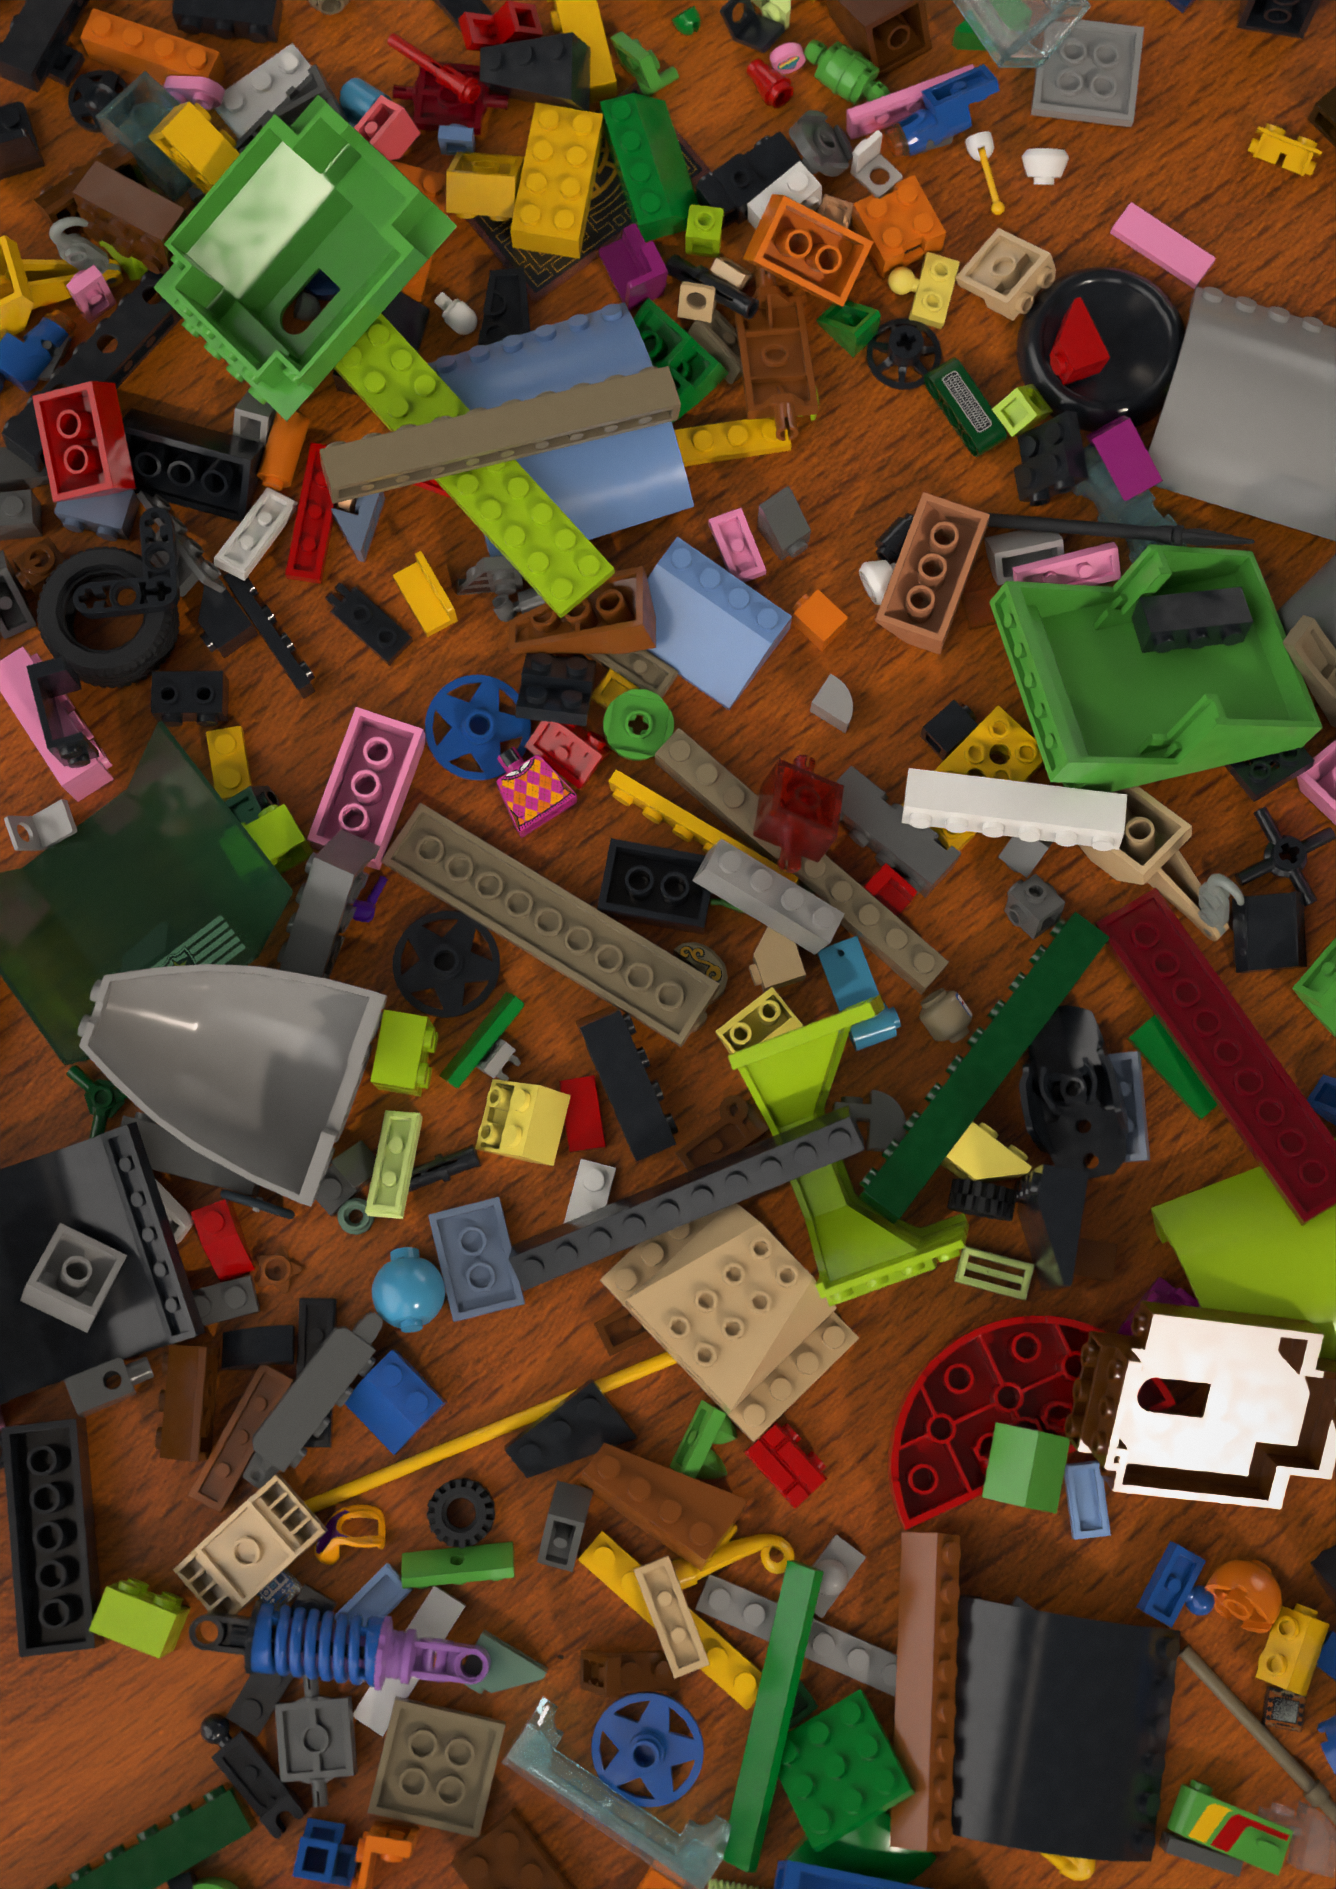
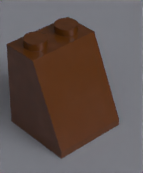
M826 0L829 14L853 50L859 51L864 58L879 68V73L875 80L932 49L924 0Z

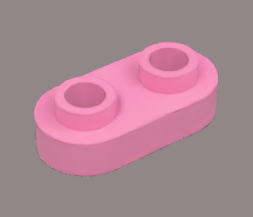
M168 76L162 88V94L173 107L190 101L193 105L198 103L205 110H211L212 108L220 107L225 90L217 82L205 77Z

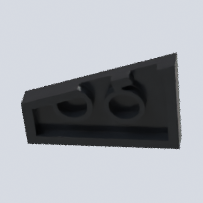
M591 1378L504 1446V1450L526 1478H530L596 1454L604 1443L615 1447L637 1439V1435Z

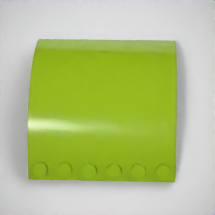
M1261 1166L1151 1208L1156 1234L1162 1243L1169 1241L1200 1308L1310 1321L1324 1334L1318 1358L1336 1360V1206L1302 1226Z

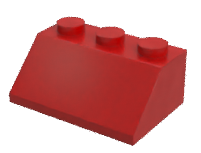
M89 381L32 396L53 502L107 496L136 489L115 383Z

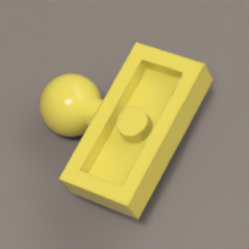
M927 252L919 278H915L913 272L907 267H897L891 271L888 277V285L895 294L904 295L910 291L915 292L909 320L922 322L925 325L938 329L943 327L960 261Z

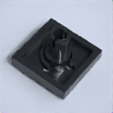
M1304 747L1225 765V767L1253 802L1312 768L1315 760Z

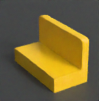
M420 550L415 553L417 562L393 574V578L428 638L457 622L458 619L452 603Z

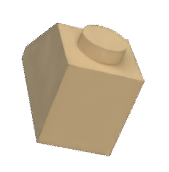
M767 927L754 952V964L749 965L754 985H761L764 993L771 987L775 990L803 981L806 977L796 943Z

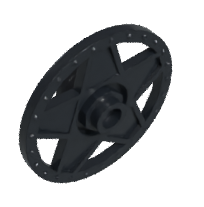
M438 911L425 915L413 922L399 938L393 955L394 979L404 998L419 1011L440 1018L458 1017L477 1009L492 994L500 974V954L493 936L486 927L461 912ZM438 920H458L443 938L423 927ZM476 929L488 943L493 962L471 952ZM409 940L420 960L402 975L401 957ZM489 981L477 998L463 1006L465 983ZM434 988L443 1009L425 1005L411 993Z

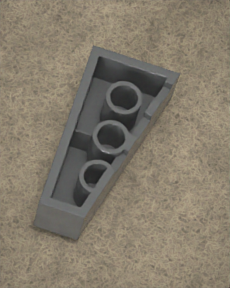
M850 766L822 796L820 803L824 807L822 812L833 823L838 824L841 822L850 830L848 835L857 845L862 848L867 845L877 854L875 860L882 867L887 863L917 890V895L920 893L926 898L954 868L962 853L953 846L948 850L944 849L938 840L939 835L931 828L920 829L910 824L902 823L903 806L897 803H893L890 806L886 802L888 799L887 794L853 766Z
M340 829L318 854L315 852L311 854L305 867V872L309 874L307 882L301 885L295 902L299 904L298 911L291 916L286 928V932L290 933L289 940L283 944L277 957V962L281 963L279 970L326 979L330 978L345 937L339 935V932L343 934L354 916L357 907L350 904L355 902L361 889L365 887L369 874L363 872V870L372 859L376 858L380 846Z

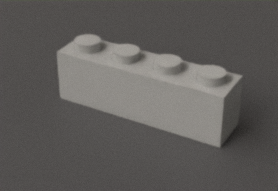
M720 839L707 852L692 880L814 955L830 944L845 913L723 839Z

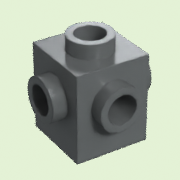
M1034 874L1025 882L1023 880L1017 881L1008 890V900L1004 912L1015 926L1021 927L1034 940L1060 920L1065 901L1057 895L1056 890L1051 884L1044 882L1037 874Z

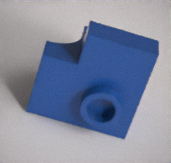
M308 1818L304 1834L300 1837L292 1877L351 1887L358 1862H355L357 1847L342 1844L346 1824Z

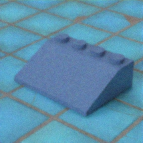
M677 537L647 579L656 616V648L646 650L677 670L680 677L730 710L789 631L792 616Z

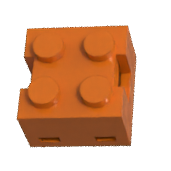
M915 175L894 184L893 192L886 196L875 198L872 194L853 203L851 224L857 234L873 242L868 255L881 279L889 276L891 271L897 267H908L923 260L927 252L935 254L942 251L946 231Z

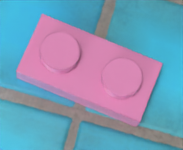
M92 265L87 270L83 269L77 272L72 277L71 282L66 285L81 314L89 323L117 304L103 275L95 265Z
M742 508L709 519V527L729 573L742 582L766 575V568Z

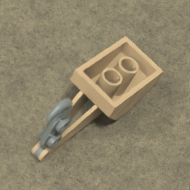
M1139 786L1110 792L1127 795L1125 830L1119 850L1099 851L1092 846L1079 845V847L1089 860L1115 880L1144 885L1147 882L1153 888H1156L1165 899L1184 914L1208 939L1216 942L1229 929L1227 922L1229 920L1228 897L1230 894L1235 898L1238 905L1244 904V896L1241 890L1232 880L1219 873L1212 874L1207 882L1201 885L1179 851L1192 836V826Z

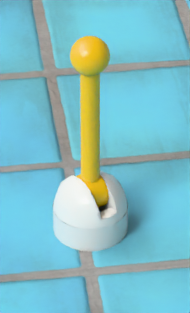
M979 132L965 140L966 148L970 157L981 161L993 202L991 211L995 215H1001L1005 210V206L999 201L988 158L994 150L991 132Z

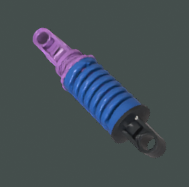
M258 1599L251 1616L208 1612L196 1618L189 1628L190 1641L200 1650L244 1655L246 1674L256 1672L273 1675L277 1672L281 1676H287L291 1673L296 1678H302L306 1674V1677L311 1680H316L320 1676L323 1681L330 1682L335 1678L337 1683L342 1684L346 1683L350 1678L353 1685L359 1686L366 1680L370 1687L375 1688V1690H381L386 1678L399 1679L400 1683L409 1684L412 1677L435 1682L450 1681L476 1684L484 1679L491 1667V1657L485 1648L479 1645L455 1643L446 1639L418 1638L416 1629H408L406 1632L394 1630L391 1616H370L367 1619L366 1627H363V1617L360 1614L353 1615L351 1624L348 1625L349 1616L345 1612L339 1613L337 1621L334 1623L335 1615L332 1611H325L322 1621H320L321 1614L318 1609H311L306 1619V1610L303 1607H297L292 1618L290 1617V1606L283 1605L280 1611H275L272 1603H266L265 1600ZM204 1621H212L217 1626L218 1636L215 1641H208L202 1636L201 1626ZM435 1651H436L437 1655H436V1662H435V1668H434V1667H433V1664H434V1657H435ZM474 1654L480 1657L483 1663V1669L480 1673L473 1675L465 1671L463 1668V1658L466 1655Z

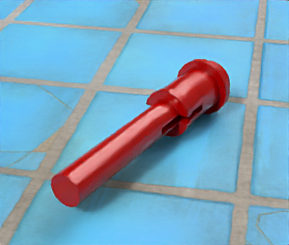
M392 33L389 36L387 44L435 76L436 82L457 95L461 103L472 104L478 99L481 86L478 85L477 79L473 77L467 78L450 64L443 66L396 33Z

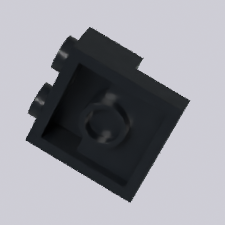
M1065 411L1017 437L1022 464L1014 468L1019 501L1030 502L1031 506H1042L1048 504L1051 501V497L1057 494L1072 492L1076 489L1077 484L1089 479L1077 412Z
M526 653L515 718L586 726L595 685L596 661L588 660L587 657L579 654L569 658L546 653Z

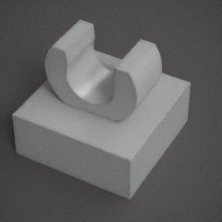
M498 1038L476 1067L493 1079L497 1077L500 1080L508 1081L509 1077L503 1073L502 1067L508 1061L516 1066H519L521 1062L513 1055L516 1050L506 1041Z

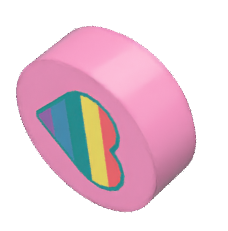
M785 43L778 46L771 53L770 61L775 70L781 74H788L796 71L804 64L805 55L800 44Z

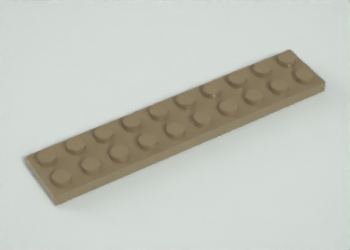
M419 803L381 860L383 865L616 1008L629 1013L631 1017L680 1047L684 1045L721 987L720 983L422 803Z

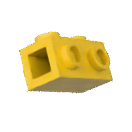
M1296 1603L1294 1610L1282 1606L1276 1621L1270 1629L1271 1632L1265 1649L1259 1656L1258 1670L1255 1677L1306 1697L1330 1624L1316 1619L1318 1611Z

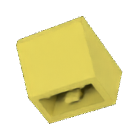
M771 987L717 1029L715 1033L729 1054L803 1027V1024L774 988Z
M492 1079L475 1149L526 1162L554 1166L571 1095L541 1085Z
M972 1122L941 1163L943 1167L960 1179L981 1181L983 1183L1018 1179L1027 1174L1032 1168L1026 1163L1028 1159L1026 1154L1013 1145H1010L1008 1148L996 1140L999 1136L998 1133L983 1122L979 1125Z

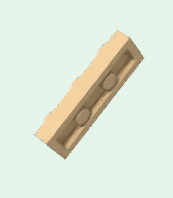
M669 1555L634 1568L636 1578L674 1679L710 1665Z

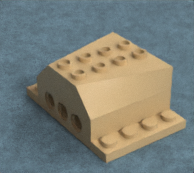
M737 1203L637 1244L600 1279V1282L706 1394L727 1413V1416L752 1442L762 1435L859 1339L834 1312L836 1306L829 1307L826 1297L820 1298L815 1285L817 1283L815 1278L760 1221Z

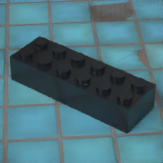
M86 1418L1 1427L19 1658L99 1647L105 1644L104 1636L89 1631L101 1601Z

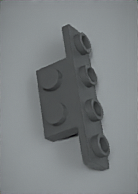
M140 491L136 496L146 510L160 507L169 513L174 522L180 596L184 597L198 580L222 593L226 587L219 579L221 572L214 564L204 559L202 556L204 553L203 548L185 534L188 531L187 527L178 518L170 514L169 511L172 508L169 503L158 494L152 497ZM160 518L155 519L159 527L166 525L162 523ZM159 529L156 532V541L163 542ZM158 551L152 555L150 561L156 568H161L167 565L170 556L165 551Z

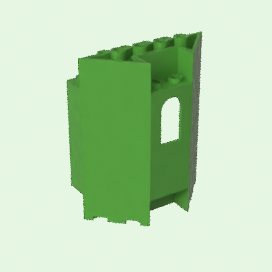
M317 95L291 127L274 114L164 243L174 254L170 259L174 264L153 288L185 319L182 326L196 338L201 335L207 341L204 348L218 360L223 357L229 363L226 370L241 383L246 380L251 385L248 392L263 405L268 402L288 421L454 231L457 225L322 97ZM321 269L340 288V291L305 331L294 335L287 333L282 325V317L285 310Z

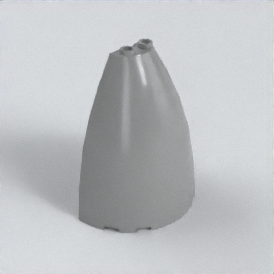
M199 964L157 967L104 975L103 980L97 979L90 995V1000L96 1002L94 1011L91 1016L84 1015L77 1035L82 1037L79 1047L109 1080L154 1122L194 1151L255 1184L311 1207L320 1190V1181L326 1175L330 1161H332L336 1149L333 1148L334 1142H338L354 1103L373 1048L369 1044L375 1039L383 1016L381 1010L385 1007L387 995L331 979L261 966Z

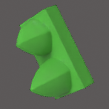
M701 1400L669 1467L694 1479H716L726 1476L727 1471L724 1463L710 1448L712 1444H725L737 1439L736 1429L729 1417L726 1416L727 1413Z

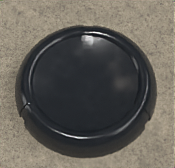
M1115 267L1079 269L1061 276L1049 288L1043 289L1034 299L1029 312L1024 316L1018 332L1016 350L1020 375L1025 385L1033 384L1052 409L1053 412L1050 415L1053 418L1065 411L1077 412L1080 430L1093 432L1123 415L1129 417L1134 427L1150 421L1163 409L1184 340L1186 327L1180 312L1175 308L1169 296L1147 278L1132 271ZM1081 297L1110 355V359L1100 373L1064 386L1059 375H1056L1051 368L1049 355L1065 313L1074 299Z

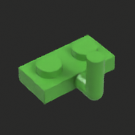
M622 31L610 38L621 67L636 78L641 93L644 96H651L679 78V74L674 66L658 74L657 70L660 69V64L652 50H645L636 38L632 40Z

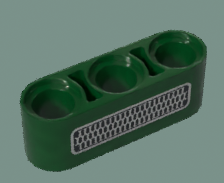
M957 358L949 359L923 376L930 395L974 457L981 456L1007 440L1005 427Z

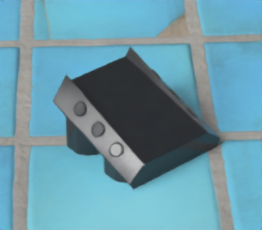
M1294 891L1244 896L1243 905H1238L1235 898L1232 899V910L1229 913L1228 923L1234 932L1232 955L1237 974L1307 967L1302 892Z

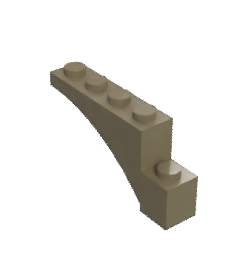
M1302 615L1282 643L1297 669L1301 672L1304 681L1331 726L1336 727V649L1323 633L1315 618Z

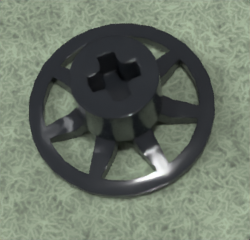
M898 318L882 324L878 329V333L868 342L867 362L872 374L881 383L894 389L909 390L925 384L923 377L914 382L904 383L907 367L912 366L922 376L928 373V370L920 361L921 356L935 354L934 364L929 372L938 367L941 361V347L935 333L924 323L909 320V318ZM888 329L891 330L888 343L876 342L882 333ZM921 332L928 336L933 347L923 346L924 340ZM873 349L882 353H888V357L877 367L873 359ZM894 364L897 365L898 382L886 378L881 372L890 369Z

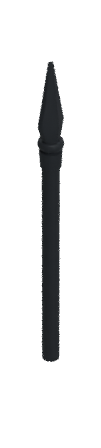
M987 513L990 514L987 527L1152 540L1165 544L1174 543L1175 546H1181L1183 543L1195 546L1254 544L1255 542L1252 539L1201 528L1185 529L1183 525H1177L1175 528L1174 526L1165 525L1156 527Z

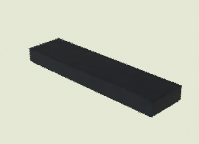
M299 1298L296 1378L332 1330L337 1327L338 1299ZM333 1408L326 1416L331 1421L318 1438L311 1435L303 1447H332Z

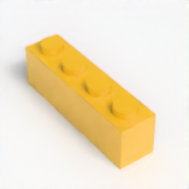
M546 0L547 2L553 1L555 11L550 12L554 33L560 32V34L573 32L590 47L589 103L616 98L617 82L597 0Z

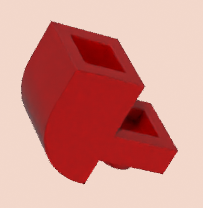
M507 0L493 16L464 12L458 19L466 50L480 51L481 47L541 38L543 36L534 4Z

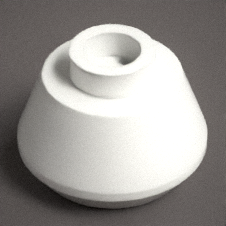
M1033 148L1025 151L1022 155V160L1027 177L1034 178V184L1054 185V178L1062 177L1069 156L1062 149Z
M886 560L864 562L859 570L862 584L870 599L876 605H881L896 565L895 563L889 564Z

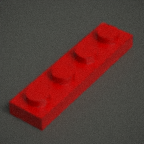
M310 444L285 572L287 579L317 584L322 583L334 521L331 509H336L337 503L332 504L321 467L320 449L326 448L327 445Z

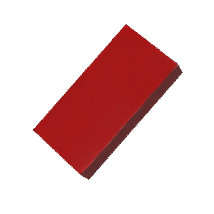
M595 1075L559 1081L560 1092L571 1095L565 1117L570 1153L606 1148Z

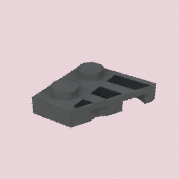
M504 556L483 557L477 562L476 566L466 571L467 579L456 580L457 595L495 592L497 595L505 594L508 596L515 594L516 590L524 589L523 576Z

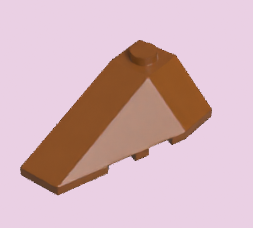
M643 566L615 571V574L562 618L545 603L509 620L510 653L625 654L656 648V616L646 571Z

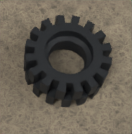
M956 1178L952 1179L947 1208L956 1212H964V1214L1012 1221L1018 1191L991 1183Z
M467 1478L451 1480L439 1487L429 1500L427 1520L429 1519L430 1523L429 1528L431 1532L435 1533L436 1538L440 1542H445L447 1546L465 1548L474 1545L482 1540L493 1526L496 1514L494 1500L490 1496L491 1493L477 1481ZM457 1498L468 1499L473 1503L476 1510L474 1521L471 1525L464 1528L454 1526L447 1517L449 1504Z

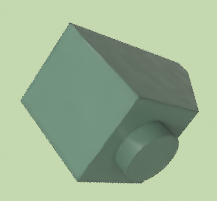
M484 1630L475 1645H479L488 1651L491 1657L490 1670L482 1681L476 1684H464L480 1694L483 1693L484 1689L493 1693L542 1680L548 1668L487 1630ZM470 1654L463 1668L467 1673L474 1675L482 1671L483 1663L480 1657Z

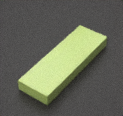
M385 1110L365 1208L367 1216L403 1219L423 1120L421 1113Z

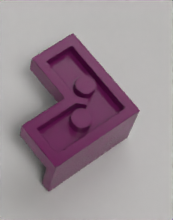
M636 223L623 228L622 239L599 249L598 255L621 301L625 302L629 311L642 306L648 298L655 300L664 295L668 270L653 240L645 243Z
M1122 415L1086 435L1088 442L1096 447L1123 500L1127 501L1163 481L1129 417Z

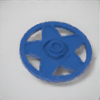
M486 675L460 677L446 684L431 701L425 718L426 741L436 761L453 775L467 780L484 781L505 774V770L497 759L501 755L500 743L522 737L517 751L521 757L526 751L524 746L530 739L531 722L530 719L515 718L514 715L499 712V689L511 698L515 705L518 700L519 694L505 682ZM481 683L470 702L447 695L462 685ZM435 710L451 728L438 746L435 743L432 728ZM471 753L483 772L465 771L449 761Z
M635 1692L616 1700L601 1715L593 1733L591 1752L595 1770L602 1783L611 1793L632 1805L658 1807L679 1799L695 1783L703 1764L704 1742L696 1719L679 1701L658 1692ZM650 1701L639 1721L615 1713L628 1704ZM670 1708L685 1720L693 1737L670 1731ZM602 1732L619 1749L606 1769L600 1750ZM695 1760L689 1777L674 1790L672 1766ZM640 1777L653 1797L635 1795L621 1788L620 1785Z

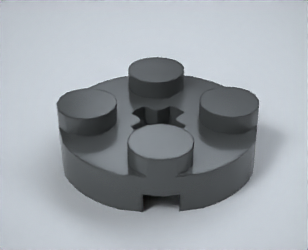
M809 110L789 129V136L803 156L802 163L810 173L817 174L821 172L831 177L839 176L850 165L848 161L853 157L851 144L844 131L838 125L832 128L825 122L828 118L827 115L816 110Z

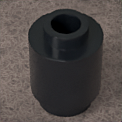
M906 513L903 517H898L875 541L878 548L876 554L881 560H886L889 564L897 563L914 518L913 515Z

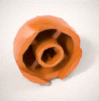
M1241 1559L1227 1561L1218 1567L1205 1586L1207 1588L1205 1591L1211 1592L1215 1598L1213 1609L1229 1621L1231 1614H1233L1238 1619L1244 1621L1241 1628L1248 1631L1267 1633L1276 1621L1282 1607V1593L1278 1582L1271 1574V1569L1258 1560L1248 1561Z

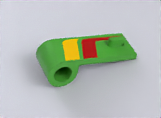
M1191 1779L1190 1785L1181 1784L1167 1824L1169 1830L1279 1876L1293 1830L1219 1800L1211 1795L1213 1788L1202 1782Z

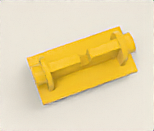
M1267 124L1265 128L1260 126L1257 128L1255 133L1262 136L1260 140L1253 138L1248 149L1249 152L1254 153V158L1275 165L1280 153H1282L1286 157L1281 168L1299 174L1302 177L1304 174L1312 175L1317 163L1311 161L1313 156L1318 158L1323 152L1316 149L1318 143L1298 136L1297 141L1284 136L1286 132L1284 129L1271 124Z

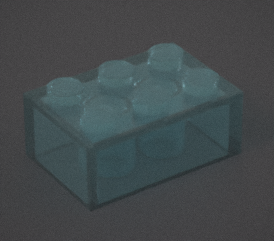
M144 71L95 117L104 136L113 145L119 142L130 150L140 170L175 202L194 183L147 136L180 103Z

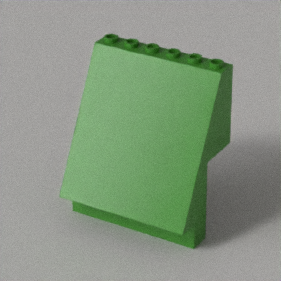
M1149 544L1113 587L1006 581L989 602L1050 782H1062L1063 787L1114 792L1301 748L1323 728L1302 674L1282 643L1287 636L1253 551ZM1242 587L1253 619L1244 642H1239L1232 646L1221 644L1205 646L1201 649H1175L1166 653H1142L1131 619L1140 597Z

